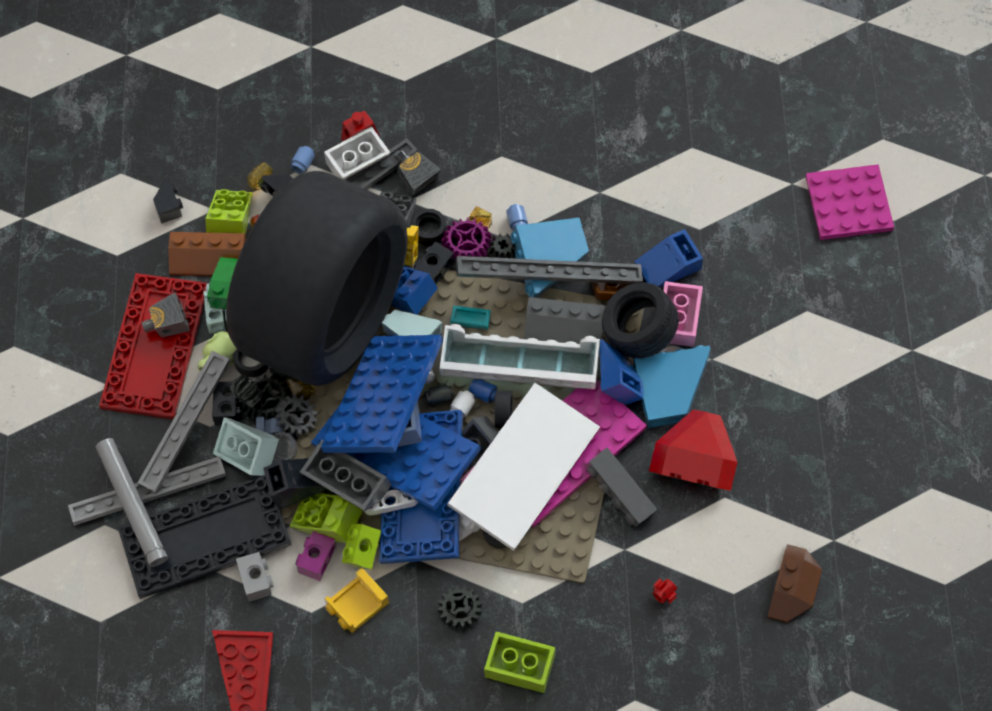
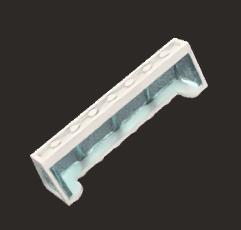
M458 324L445 325L440 374L441 376L595 389L600 339L586 336L581 339L580 344L572 341L566 343H558L555 340L539 341L535 338L525 340L515 336L502 338L498 335L481 336L478 333L468 335L465 334V330Z

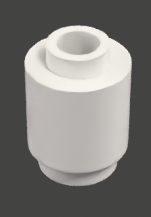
M466 390L464 392L459 391L450 405L449 411L462 410L463 417L465 418L476 402L474 395Z

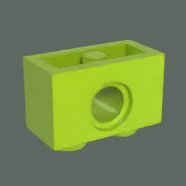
M351 524L347 532V541L342 553L341 563L359 569L372 570L381 530L363 524Z

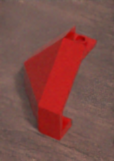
M693 409L655 443L649 471L731 491L737 459L721 415Z

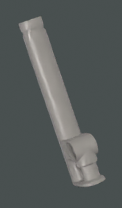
M113 438L100 441L96 445V450L102 459L108 477L147 558L150 567L158 566L167 561L168 556L123 458L118 451L117 445Z

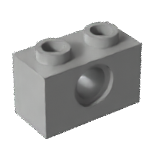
M259 552L237 558V565L248 601L251 602L272 595L270 588L274 586L271 576H266L265 570L268 569L266 559H261ZM254 574H260V577L257 579L251 578Z

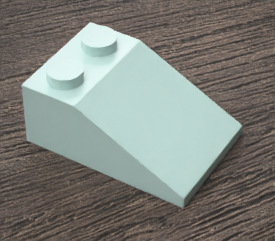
M224 417L213 454L218 457L220 456L221 459L250 475L263 476L265 475L263 468L272 464L279 439L267 432Z

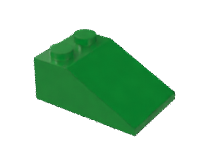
M220 257L211 278L207 294L210 308L226 309L229 286L238 259Z

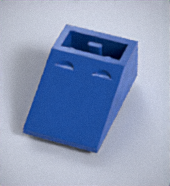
M684 229L665 238L635 260L634 263L641 264L642 276L646 283L655 284L661 288L664 287L665 281L675 282L701 270L703 257Z
M404 266L391 305L403 312L417 315L438 287L429 273Z
M601 339L599 349L601 391L624 405L644 399L643 381L628 358L615 347Z

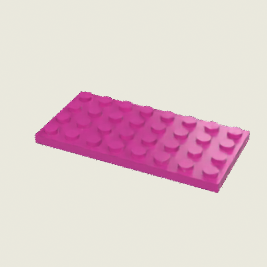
M597 379L595 389L576 388L562 400L600 426V428L533 522L532 528L537 526L591 478L585 466L591 459L605 448H608L616 456L647 428V425L623 403L602 392L601 383Z

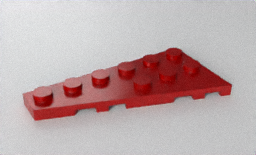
M212 630L231 711H266L273 632Z

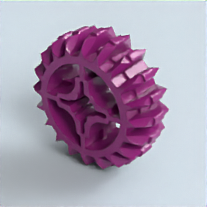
M467 217L466 221H463L460 218L459 223L453 221L452 226H447V231L443 233L442 246L454 252V260H456L457 256L487 257L488 248L491 247L488 243L492 241L491 233L488 232V227L483 226L482 221L477 223L476 219L470 221ZM477 236L482 240L481 244L477 243ZM454 239L457 240V247H455L452 243Z

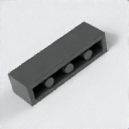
M605 448L585 465L588 474L592 478L597 479L600 483V489L605 494H609L613 505L617 509L622 510L625 514L624 518L630 525L638 526L657 510L608 448Z

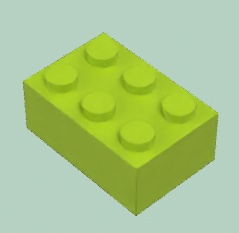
M495 632L484 668L485 678L545 693L555 658V647Z

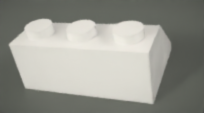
M370 127L330 148L324 154L326 164L334 176L344 180L389 156L390 151L374 129Z

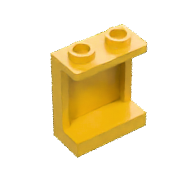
M363 568L356 572L357 577L334 596L331 598L327 596L325 598L326 610L332 616L335 614L339 619L338 623L344 630L348 629L351 633L389 604L388 595Z

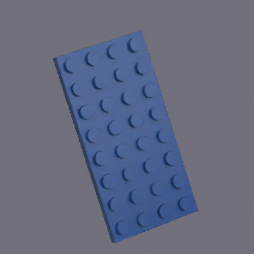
M374 336L363 354L321 445L323 453L396 452L443 343L442 336Z
M339 407L311 441L315 448L321 440L325 439ZM419 415L422 442L397 447L396 452L347 453L386 476L391 483V488L436 510L481 448L478 444Z

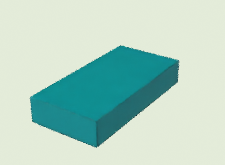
M453 305L450 325L458 324L462 327L488 330L491 310Z

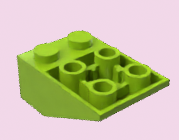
M226 189L216 190L205 218L206 233L246 234L253 192L228 191Z
M318 493L300 502L290 527L308 534H312L314 531L335 539V542L346 543L350 525L357 524L362 509L340 496Z

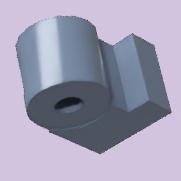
M256 417V429L267 432L278 439L285 437V432H282L284 427L277 426L280 420L275 418L266 420L264 417Z

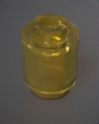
M265 162L258 164L247 176L248 185L253 189H260V185L257 182L263 175H272L273 169Z

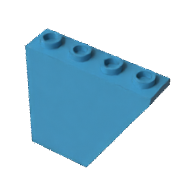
M580 218L516 225L511 233V242L515 244L516 259L581 262L589 252ZM525 280V292L529 297L538 298L557 281Z
M699 345L692 349H678L675 352L669 353L659 352L646 358H634L633 367L643 381L644 399H641L647 428L676 424L689 414L709 360L710 346Z

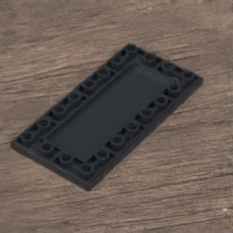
M265 475L150 515L152 524L168 556L167 561L158 566H149L130 523L118 527L139 599L237 565V558L257 552L260 553V556L292 545L281 510L278 509L270 496Z

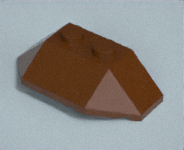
M787 544L767 618L788 623L793 618L813 607L822 568L807 549Z

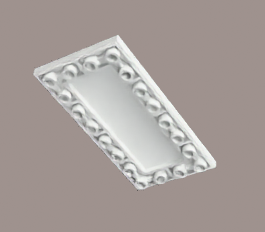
M534 383L447 506L514 551L600 426Z

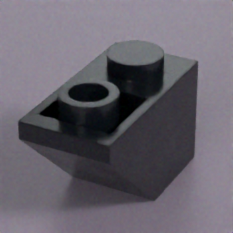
M289 174L263 175L257 184L260 185L259 187L263 192L274 196L294 178Z
M169 178L164 179L153 198L161 224L182 217L180 209H183L180 198L176 199L175 195L178 192L175 184L170 183Z

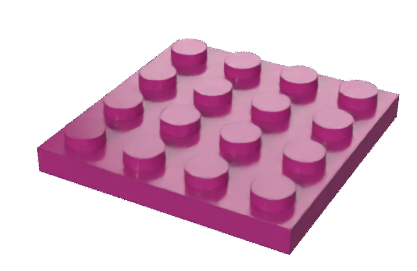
M879 164L806 173L805 178L820 240L894 230Z

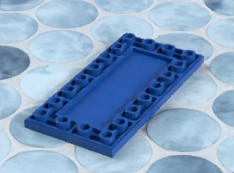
M462 410L419 414L462 436ZM461 477L436 510L418 502L413 507L381 513L379 558L381 564L459 558L460 514L447 506V504L461 486ZM388 497L385 504L392 505L396 499Z

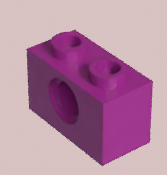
M313 531L311 536H308L304 542L305 549L303 553L299 554L296 559L295 565L297 566L298 573L321 581L337 547L335 539ZM313 553H318V554H320V555H319L318 557H316V558H311V557H310Z

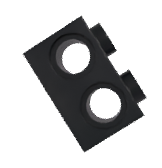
M233 381L218 382L213 391L212 418L214 425H222L224 417L237 422L238 417H241L242 411L241 406H239V399L230 390ZM226 393H232L229 396H224ZM226 410H231L230 413H223Z

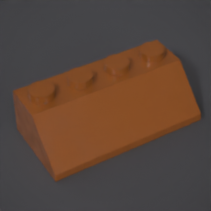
M170 232L168 246L169 275L213 276L220 257L238 259L246 241L245 233Z

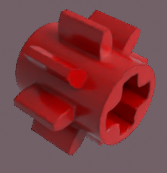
M659 579L653 584L654 591L652 594L658 602L663 604L667 601L670 604L676 598L677 593L675 591L677 587L671 580L666 579L662 581Z

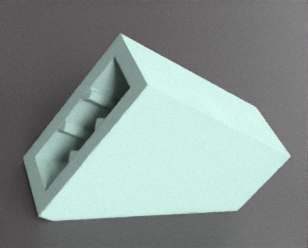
M394 310L391 314H387L382 322L383 332L389 336L440 335L443 332L441 321L399 310Z

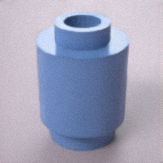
M308 146L299 147L291 161V169L299 174L307 171L315 157L313 150Z
M513 204L506 210L508 222L512 230L515 229L516 225L528 224L523 206Z

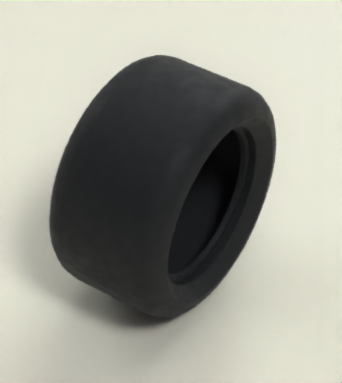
M323 171L302 173L284 185L273 196L256 220L243 245L232 275L227 296L226 321L229 337L236 349L253 360L313 386L330 384L348 372L360 359L370 344L371 339L378 332L392 303L401 278L407 252L408 236L406 220L400 208L387 198Z

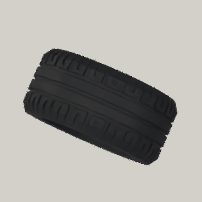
M635 283L620 289L608 301L602 315V329L608 340L624 356L646 358L659 353L672 341L678 328L679 315L671 299L660 287L651 283ZM646 307L656 308L653 321L644 330L635 334L625 333L626 323L634 313Z

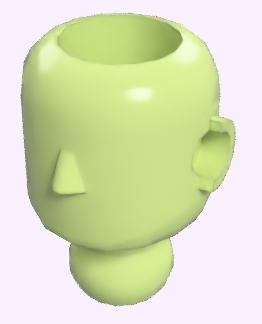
M217 332L207 341L202 350L205 359L200 360L197 366L200 372L212 351L229 358L230 363L228 366L234 363L233 354L237 349L232 343L228 332Z

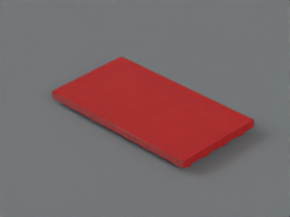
M135 274L100 400V409L167 419L175 418L205 305L203 291H206V285L209 283ZM176 293L182 303L190 331L163 338L159 336L155 329L145 332L142 322L151 318L150 306Z

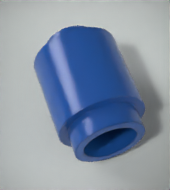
M474 379L469 387V392L474 397L490 404L492 401L495 402V394L498 387L483 379Z

